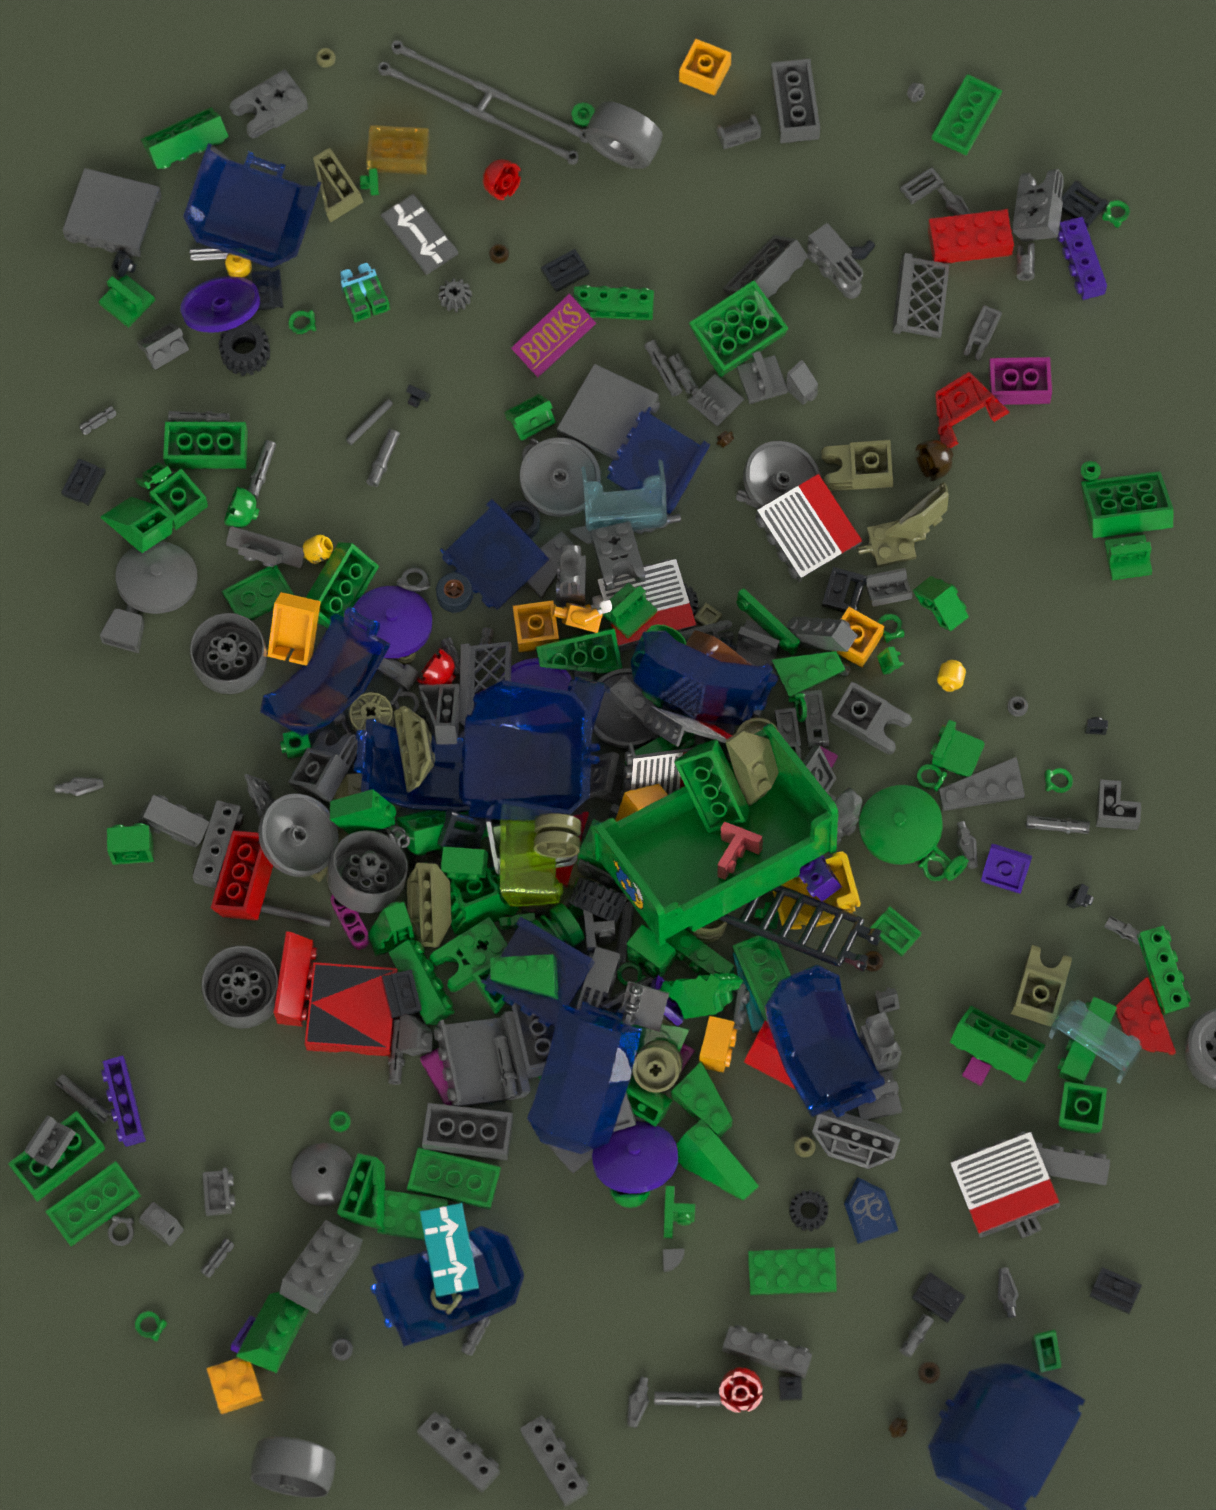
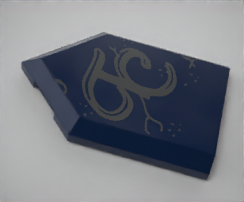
M857 1177L844 1202L857 1244L898 1232L885 1190Z

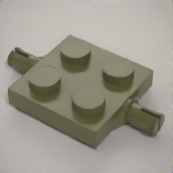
M897 521L867 527L869 544L857 547L859 555L871 552L875 559L876 567L916 559L917 555L914 544L915 542L926 540V535L922 538L918 535L913 540L886 535L885 531Z

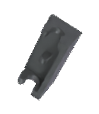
M754 114L750 115L751 118L749 120L722 128L721 125L717 126L716 132L723 149L760 138L761 128Z

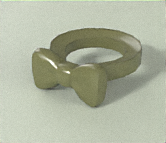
M434 1288L430 1298L435 1308L446 1310V1313L449 1315L461 1301L462 1295L451 1294L454 1301L451 1305L440 1304L435 1298L436 1292Z

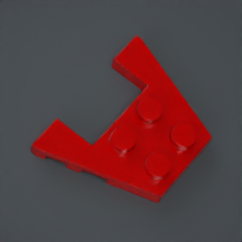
M970 372L936 392L937 416L939 417L938 434L940 435V441L950 448L959 444L952 426L981 408L986 407L991 420L994 422L1010 413Z

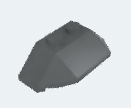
M818 1112L812 1132L828 1156L867 1169L893 1160L900 1142V1137L885 1126L843 1112Z

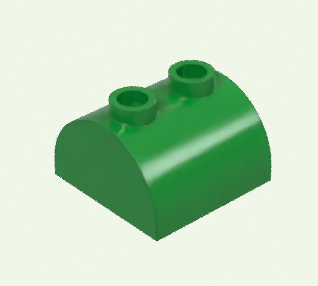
M1065 1082L1059 1126L1078 1133L1100 1132L1103 1124L1107 1088Z

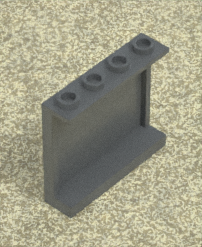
M84 168L63 227L65 239L72 243H85L92 248L101 247L109 252L121 250L126 252L129 257H140V247L156 202H160L162 196L160 187Z
M594 364L557 428V437H569L618 461V466L622 467L624 462L627 463L629 461L633 446H637L638 442H640L642 430L648 428L652 413L658 411L660 406L659 394Z

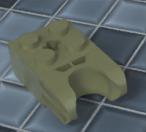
M890 440L852 442L850 445L827 446L822 449L821 457L825 463L837 464L841 467L839 471L827 474L824 477L823 481L829 491L893 487Z
M1032 945L1028 952L1011 1014L1051 1027L1058 1013L1072 958L1064 955L1057 967L1048 968L1041 963V948Z

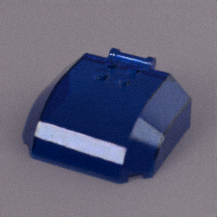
M208 143L183 216L195 242L269 268H274L297 257L322 182L318 181L316 187L299 185L282 179L285 164L280 163L279 165L258 158L253 153L248 152L246 161L242 165L217 155L211 151L212 144ZM252 163L257 166L277 172L276 176H273L271 174L250 168V165Z

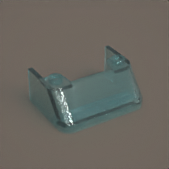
M658 460L659 475L646 478L643 482V489L603 492L601 483L597 481L587 482L586 468L581 467L587 530L590 531L629 521L632 530L658 528L665 525L667 522V505L663 460Z
M1079 1000L1070 1001L1053 1022L1049 1037L1053 1039L1058 1030H1060L1120 1069L1121 1071L1117 1079L1118 1083L1122 1082L1139 1057L1142 1049L1139 1039L1132 1035L1128 1036L1088 1010L1087 1006Z

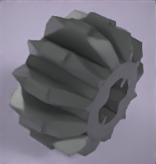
M454 277L451 283L445 280V286H440V293L438 294L441 306H447L448 312L452 308H454L456 313L458 308L465 310V304L470 305V298L472 296L468 283L464 284L462 279L456 282Z

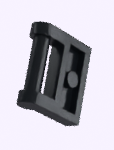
M1075 180L1061 197L1063 202L1062 211L1074 219L1083 217L1087 228L1090 227L1109 204L1107 199L1100 198L1082 186V183L1078 180ZM1075 193H1080L1081 195L1095 203L1097 206H1093L1092 204H1090L1089 202H1087Z
M833 567L822 606L846 612L848 607L859 611L858 604L863 587L866 585V576ZM850 581H854L856 585L850 605L845 604Z
M448 809L445 814L446 821L437 844L442 847L478 849L487 825L486 817H474ZM456 821L475 825L476 827L473 831L455 827L454 824Z

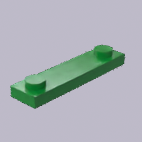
M744 588L741 589L736 600L739 609L745 611L771 637L779 640V645L783 650L788 651L792 656L797 653L800 640Z

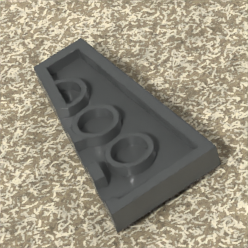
M1017 757L939 789L942 811L1024 798L1025 794Z

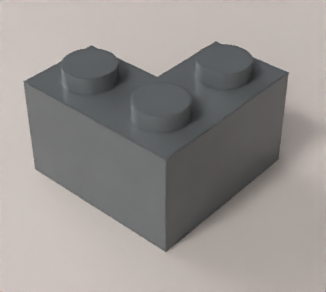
M1100 779L1096 827L1138 830L1141 802L1120 801L1121 781Z

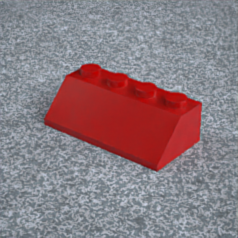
M287 931L274 1015L277 1024L302 1027L303 1020L307 1021L308 1008H305L306 1000L310 999L311 988H309V980H312V960L317 958V948H315L313 940Z
M765 1020L743 1063L819 1102L840 1059Z

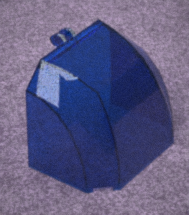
M502 680L474 695L473 702H476L471 715L467 714L465 718L462 801L464 804H468L471 817L501 820H536L537 817L546 814L570 815L590 797L591 764H597L600 759L598 756H591V752L599 751L600 745L591 744L592 715L574 692Z
M998 1363L970 1370L954 1400H946L945 1404L949 1409L947 1412L940 1411L939 1416L943 1420L928 1445L936 1477L991 1510H1026L1027 1508L1024 1505L1031 1496L1036 1498L1076 1426L1081 1416L1078 1408L1079 1405L1083 1406L1085 1399L1041 1375L1016 1365Z

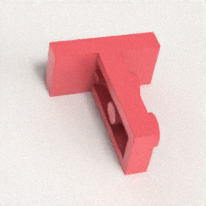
M724 822L721 827V840L730 843L717 865L718 877L726 880L729 873L732 874L734 872L736 861L738 858H742L745 849L759 855L763 849V837Z

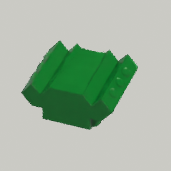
M494 866L487 868L486 878H479V881L467 880L465 876H459V879H451V926L455 934H463L488 917H490L492 922H496L505 915L514 916L520 908L507 877L497 874Z
M734 973L698 976L697 979L664 981L660 991L669 993V997L679 1005L684 1019L714 1015L722 1011L725 1005L732 1002L734 998L732 991L739 989L743 980Z

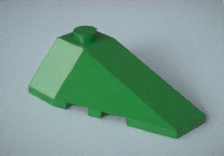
M605 627L599 629L598 633L588 631L536 646L539 667L596 673L623 669L614 628Z
M702 1119L689 1129L676 1144L678 1163L685 1170L702 1177V1179L717 1185L740 1200L744 1201L759 1187Z

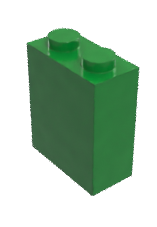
M373 789L330 801V820L348 834L358 831H376L395 825V806Z

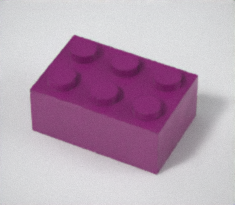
M1050 357L990 358L988 366L989 391L1003 405L1050 404L1052 397Z

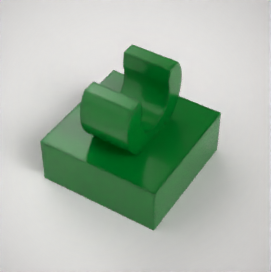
M377 168L369 169V176H360L361 189L370 188L371 195H379Z
M887 647L877 656L883 674H890L895 669H899L904 665V662H899L898 657L901 653L896 651L895 647Z
M765 902L764 909H756L755 918H758V921L762 922L772 902ZM778 910L768 926L769 929H777Z

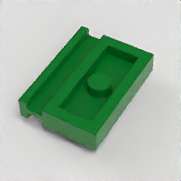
M156 463L142 473V478L136 477L135 481L139 486L149 489L151 488L149 486L151 483L161 484L169 478L168 475L172 471L167 465Z
M890 906L870 927V929L876 928L881 930V940L901 957L922 934V932Z

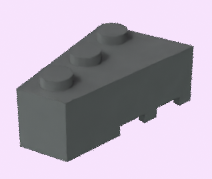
M459 684L418 685L420 704L436 744H457L459 731Z
M153 795L146 802L137 823H144L154 827L153 831L158 834L162 831L171 835L172 839L195 848L200 844L209 825V821L205 820V816L199 813L192 814L186 811L187 808L183 805H174L168 802V799L162 795Z

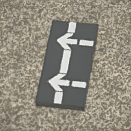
M414 194L381 214V218L425 275L458 255V250Z

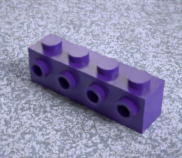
M1083 217L1060 222L1057 239L1059 242H1062L1064 258L1068 259L1070 263L1069 272L1071 277L1074 276L1076 280L1075 289L1077 294H1081L1082 300L1104 295L1107 283Z
M823 855L800 868L799 877L805 884L809 885L806 889L813 898L817 896L823 902L842 887L830 866L826 864V859Z
M124 1056L103 1061L104 1069L101 1072L104 1082L108 1081L109 1089H106L109 1102L113 1101L114 1109H111L114 1122L118 1121L119 1129H116L119 1142L123 1141L125 1147L146 1142Z

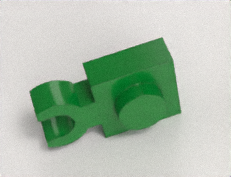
M535 913L514 915L511 918H499L500 930L511 928L520 929V931L531 930V921L535 920Z

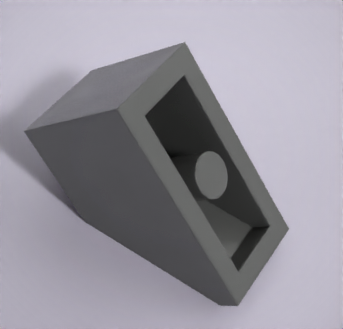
M801 360L787 373V389L789 393L804 405L807 401L811 402L817 396L818 383L806 364Z
M413 1013L400 1016L399 1052L411 1056L432 1052L433 1032L418 1014Z

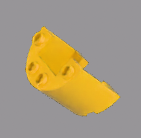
M837 852L831 858L826 859V864L830 866L842 887L823 902L853 913L856 911L855 906L860 907L861 905L847 854ZM795 877L782 884L784 887L812 897L806 889L809 885L805 884L800 877ZM787 896L784 897L778 908L782 926L796 902L795 899ZM804 903L790 930L802 929V925L806 926L815 907ZM823 911L815 927L831 923L835 915Z

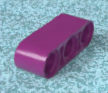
M332 894V908L351 945L358 950L365 949L369 944V936L358 912L344 905H336L337 899ZM347 917H354L355 921L353 923H346L345 919ZM358 934L365 936L362 941H356L354 937Z
M439 1048L420 1057V1060L444 1105L452 1106V1102L447 1096L448 1084L443 1078V1061L439 1059Z

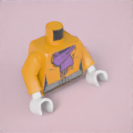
M598 595L592 598L593 605L580 606L567 602L564 607L555 604L552 616L561 618L562 623L598 633L602 615L610 612L612 605L610 600L603 601L602 596Z

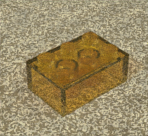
M370 125L367 150L368 171L369 169L377 168V172L427 175L430 143L429 128Z

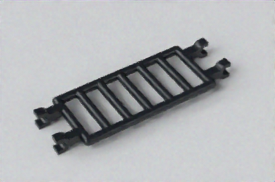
M782 885L772 890L777 892L759 926L749 923L748 920L761 896L747 904L740 919L729 915V913L719 918L721 921L833 966L841 967L843 962H846L862 972L867 967L866 961L868 956L852 953L850 949L857 936L878 946L882 932L876 928L870 929L863 926L865 921L860 916ZM787 896L795 899L796 902L779 934L767 930L784 897ZM805 903L815 907V910L801 937L796 942L786 938ZM823 911L835 915L816 950L806 946V943ZM842 919L854 923L838 956L833 957L826 954L825 952Z

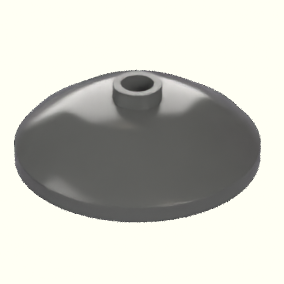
M330 1143L311 1145L304 1149L293 1163L291 1178L294 1189L309 1204L315 1206L334 1205L342 1200L354 1163L349 1154L337 1145ZM320 1168L326 1169L324 1174H320L318 1171Z

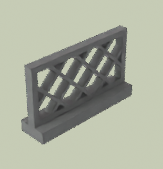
M904 253L900 261L892 332L900 334L901 331L941 338L949 264L913 258V254ZM914 264L921 265L925 272L918 275L914 270ZM935 268L944 270L943 276L939 279L932 272ZM926 274H929L934 281L928 286L921 279ZM916 281L923 287L918 293L912 288V284ZM936 284L941 289V294L937 297L930 290ZM925 291L932 299L926 304L919 297ZM913 299H916L922 306L916 311L909 305ZM934 302L939 307V312L933 314L928 308ZM923 309L930 316L924 322L917 315ZM914 317L919 325L916 327L907 326L908 319ZM933 320L937 325V331L929 330L925 324Z
M511 642L471 646L469 643L461 644L459 722L464 727L472 728L476 724L510 721ZM506 648L505 655L500 660L494 656L499 649ZM477 651H486L488 653L481 662L477 660ZM493 657L498 663L489 671L484 665ZM503 666L505 674L498 679L493 674ZM483 668L488 673L481 681H478L476 674ZM492 676L497 680V683L488 690L484 684ZM502 685L505 688V693L498 699L493 693ZM483 687L487 693L479 701L476 698V693ZM490 696H493L497 701L490 709H487L483 704ZM500 704L504 706L503 716H495L493 714ZM482 706L487 712L482 718H475L476 711Z

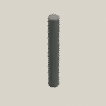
M387 399L346 439L347 443L352 445L393 403Z

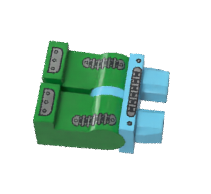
M368 263L358 266L360 274L353 276L351 270L348 269L341 272L342 291L354 323L371 317L370 309L373 316L390 310L389 300L381 287L376 272L370 268Z

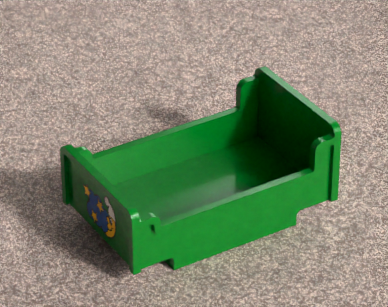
M770 723L764 726L755 735L770 740L779 773L772 788L760 800L749 807L750 812L746 822L735 825L762 836L763 849L759 855L745 849L742 858H738L736 861L734 872L732 874L729 873L726 880L718 877L717 865L730 843L721 840V829L710 833L707 832L686 786L618 822L611 818L591 826L593 858L595 861L600 860L656 935V943L659 946L666 943L665 939L687 927L694 932L799 876L800 868L827 852L832 854L837 851L838 809L836 804L773 724ZM730 762V763H729V766H730V768H731V770H732V772H733V774H734V776H735V772H734V769H733V766H732V762Z

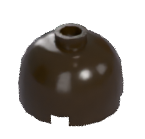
M939 440L925 441L916 446L915 452L919 451V456L916 457L917 463L926 478L930 476L932 478L930 481H935L948 474L952 467L953 452L950 447H947Z

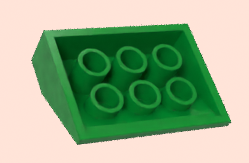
M755 281L750 282L689 322L705 355L720 377L750 359L753 353L762 351L785 336L789 329Z
M1161 471L1081 482L1088 524L1093 538L1173 528L1174 509Z

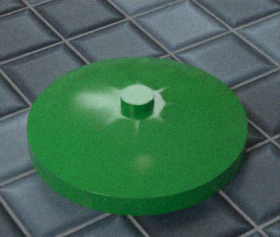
M908 785L890 786L874 794L864 805L859 818L860 835L867 850L876 858L891 864H909L926 857L937 846L943 829L942 815L936 801L925 791Z

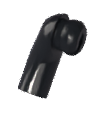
M867 240L863 247L850 246L852 258L858 260L865 259L876 245L871 240Z

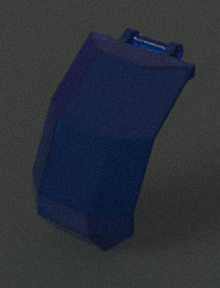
M348 607L345 610L344 617L338 614L331 616V624L308 665H304L276 691L263 695L260 712L302 737L330 724L365 692L390 647V643L377 637L380 623L374 619L370 620L364 617L353 607ZM354 621H357L358 623L367 627V631L356 626L354 624Z
M666 631L643 632L631 659L633 681L641 691L661 704L699 721L741 725L751 718L754 710L765 709L767 697L772 687L778 681V677L772 673L773 668L768 663L764 666L721 662L676 641Z
M372 718L366 719L365 730H358L356 732L358 744L354 771L362 774L361 792L373 789L392 804L408 809L472 811L495 790L497 751L478 735L458 737L457 744L448 745L436 744L433 735H431V748L435 754L434 766L419 787L411 792H407L397 729L378 723Z
M815 965L780 980L765 1005L767 1022L784 1069L809 1114L813 1117L831 1109L836 1117H841L845 1112L862 1104L875 1102L876 1097L872 1090L885 1085V1080L879 1074L857 1035L841 989L840 976L819 965Z
M586 1001L581 1002L579 1009L563 1004L560 1005L549 1054L533 1104L527 1116L540 1142L578 1154L586 1153L609 1143L631 1078L642 1031L640 1028L622 1023L623 1013L618 1011L614 1013L591 1006Z
M479 1226L468 1232L479 1288L456 1293L457 1296L461 1294L462 1299L449 1315L446 1313V1310L435 1308L430 1300L431 1293L435 1287L427 1250L387 1263H378L371 1267L378 1284L371 1286L370 1290L377 1298L385 1318L384 1324L386 1328L395 1326L403 1346H408L454 1332L515 1305L525 1274L507 1235L484 1226ZM451 1294L439 1297L435 1295L437 1302L440 1304L451 1305L454 1302Z

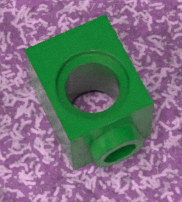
M307 728L282 733L284 740L280 741L282 753H287L288 759L301 757L307 748H311ZM294 741L300 742L298 747L290 746Z

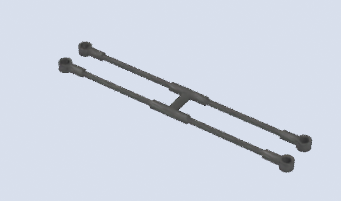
M397 40L392 43V52L394 54H403L412 59L420 60L484 92L485 95L478 107H473L465 102H459L406 77L403 73L391 68L387 62H381L378 66L381 75H389L398 80L406 81L461 107L462 110L491 124L495 123L554 151L555 154L567 159L569 164L574 165L578 162L579 156L576 151H567L558 146L555 147L484 112L491 98L495 97L504 102L507 101L566 129L567 132L580 137L583 143H588L586 137H583L586 129L581 130L571 124L567 125L508 97L503 92L479 81L471 80L416 54L415 51L403 46L401 41Z

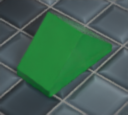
M1055 1329L1034 1334L1031 1342L1040 1372L1061 1368Z

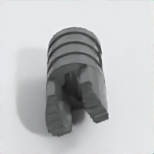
M1028 244V255H1024L1022 245H1018L1017 278L1022 281L1032 280L1035 277V244Z

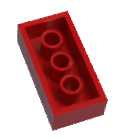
M1007 209L932 218L928 222V235L934 262L946 264L1012 255L1014 243Z
M232 831L211 904V909L222 917L258 920L273 865L262 851L258 833Z

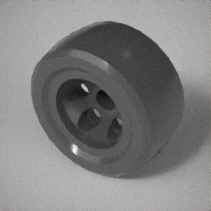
M615 102L601 103L593 113L585 131L587 141L600 154L620 165L634 169H643L649 166L663 138L661 130L650 119L632 108Z
M224 613L210 617L200 624L191 639L189 653L192 668L198 679L212 691L221 694L241 693L254 686L265 672L268 659L266 641L260 629L244 616ZM241 646H244L247 648V650L242 652L239 650V648ZM213 654L218 656L216 660H211ZM237 660H243L244 663L241 666L236 665ZM227 664L229 667L226 670H222L221 666Z
M358 831L349 834L339 842L330 857L327 868L329 889L342 905L351 910L362 913L380 912L387 908V905L395 902L404 889L408 872L406 855L397 843L392 842L385 834L376 831ZM355 872L357 876L353 877L350 873ZM376 878H382L383 882H378ZM362 882H368L369 886L363 885Z
M248 946L226 948L217 953L204 970L201 981L204 1003L209 1012L226 1026L237 1029L258 1026L274 1013L279 972L273 961L256 948ZM256 975L258 978L253 981L250 979V976ZM228 978H230V983H229V984H224L225 981H226ZM240 981H243L244 986H243V987H241L240 985H237V986H236V984H237L238 982H240ZM253 989L260 990L258 995H252ZM230 992L233 996L231 999H226L225 994ZM245 998L247 1003L240 1005L239 1000Z
M1216 1009L1202 1014L1192 1024L1184 1044V1056L1188 1069L1200 1083L1212 1089H1216V1038L1214 1037L1216 1032ZM1206 1044L1212 1045L1213 1050L1208 1051Z
M266 1437L258 1441L251 1465V1480L265 1489L286 1495L306 1498L324 1497L328 1495L332 1486L336 1457L327 1448L309 1441L290 1437Z

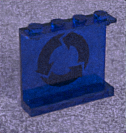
M648 407L645 411L641 410L635 420L638 423L635 428L631 427L627 433L628 441L626 444L622 443L617 451L619 456L616 461L612 460L607 468L610 472L606 478L644 499L645 502L664 514L669 515L674 511L710 444L703 441L699 445L649 414L651 407Z
M491 499L486 504L489 509L446 551L443 548L440 551L444 554L441 558L449 566L453 564L457 568L455 573L463 574L472 584V591L475 594L479 592L483 596L481 599L488 608L493 606L498 610L550 559L510 516Z
M520 916L516 923L519 927L500 957L553 954L557 958L558 1000L495 983L491 980L490 974L486 981L482 979L481 983L485 985L484 990L495 996L496 992L502 995V1000L511 1006L514 1003L521 1007L520 1011L529 1017L532 1014L539 1017L538 1022L544 1026L549 1027L551 1024L556 1027L595 961Z

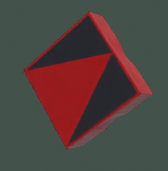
M313 962L305 1036L306 1050L335 1053L349 1051L362 1055L391 1057L393 1018L390 1016L381 977L398 973V969Z

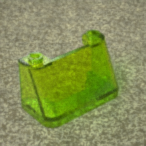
M508 816L501 819L500 889L502 896L511 907L560 903V895L563 894L562 884L558 883L556 879V858L545 857L534 851V838L537 835L534 828L537 818Z

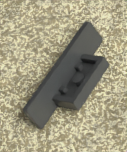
M231 526L229 529L226 545L239 549L238 554L243 555L244 559L263 561L262 564L269 567H274V565L280 563L298 568L302 567L305 557L303 547Z

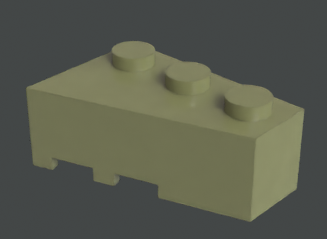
M330 148L313 158L326 214L331 223L363 203V199Z

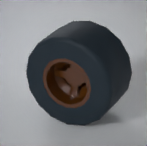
M448 573L442 576L436 586V596L440 607L452 613L467 609L472 602L473 592L472 584L466 576L460 573Z

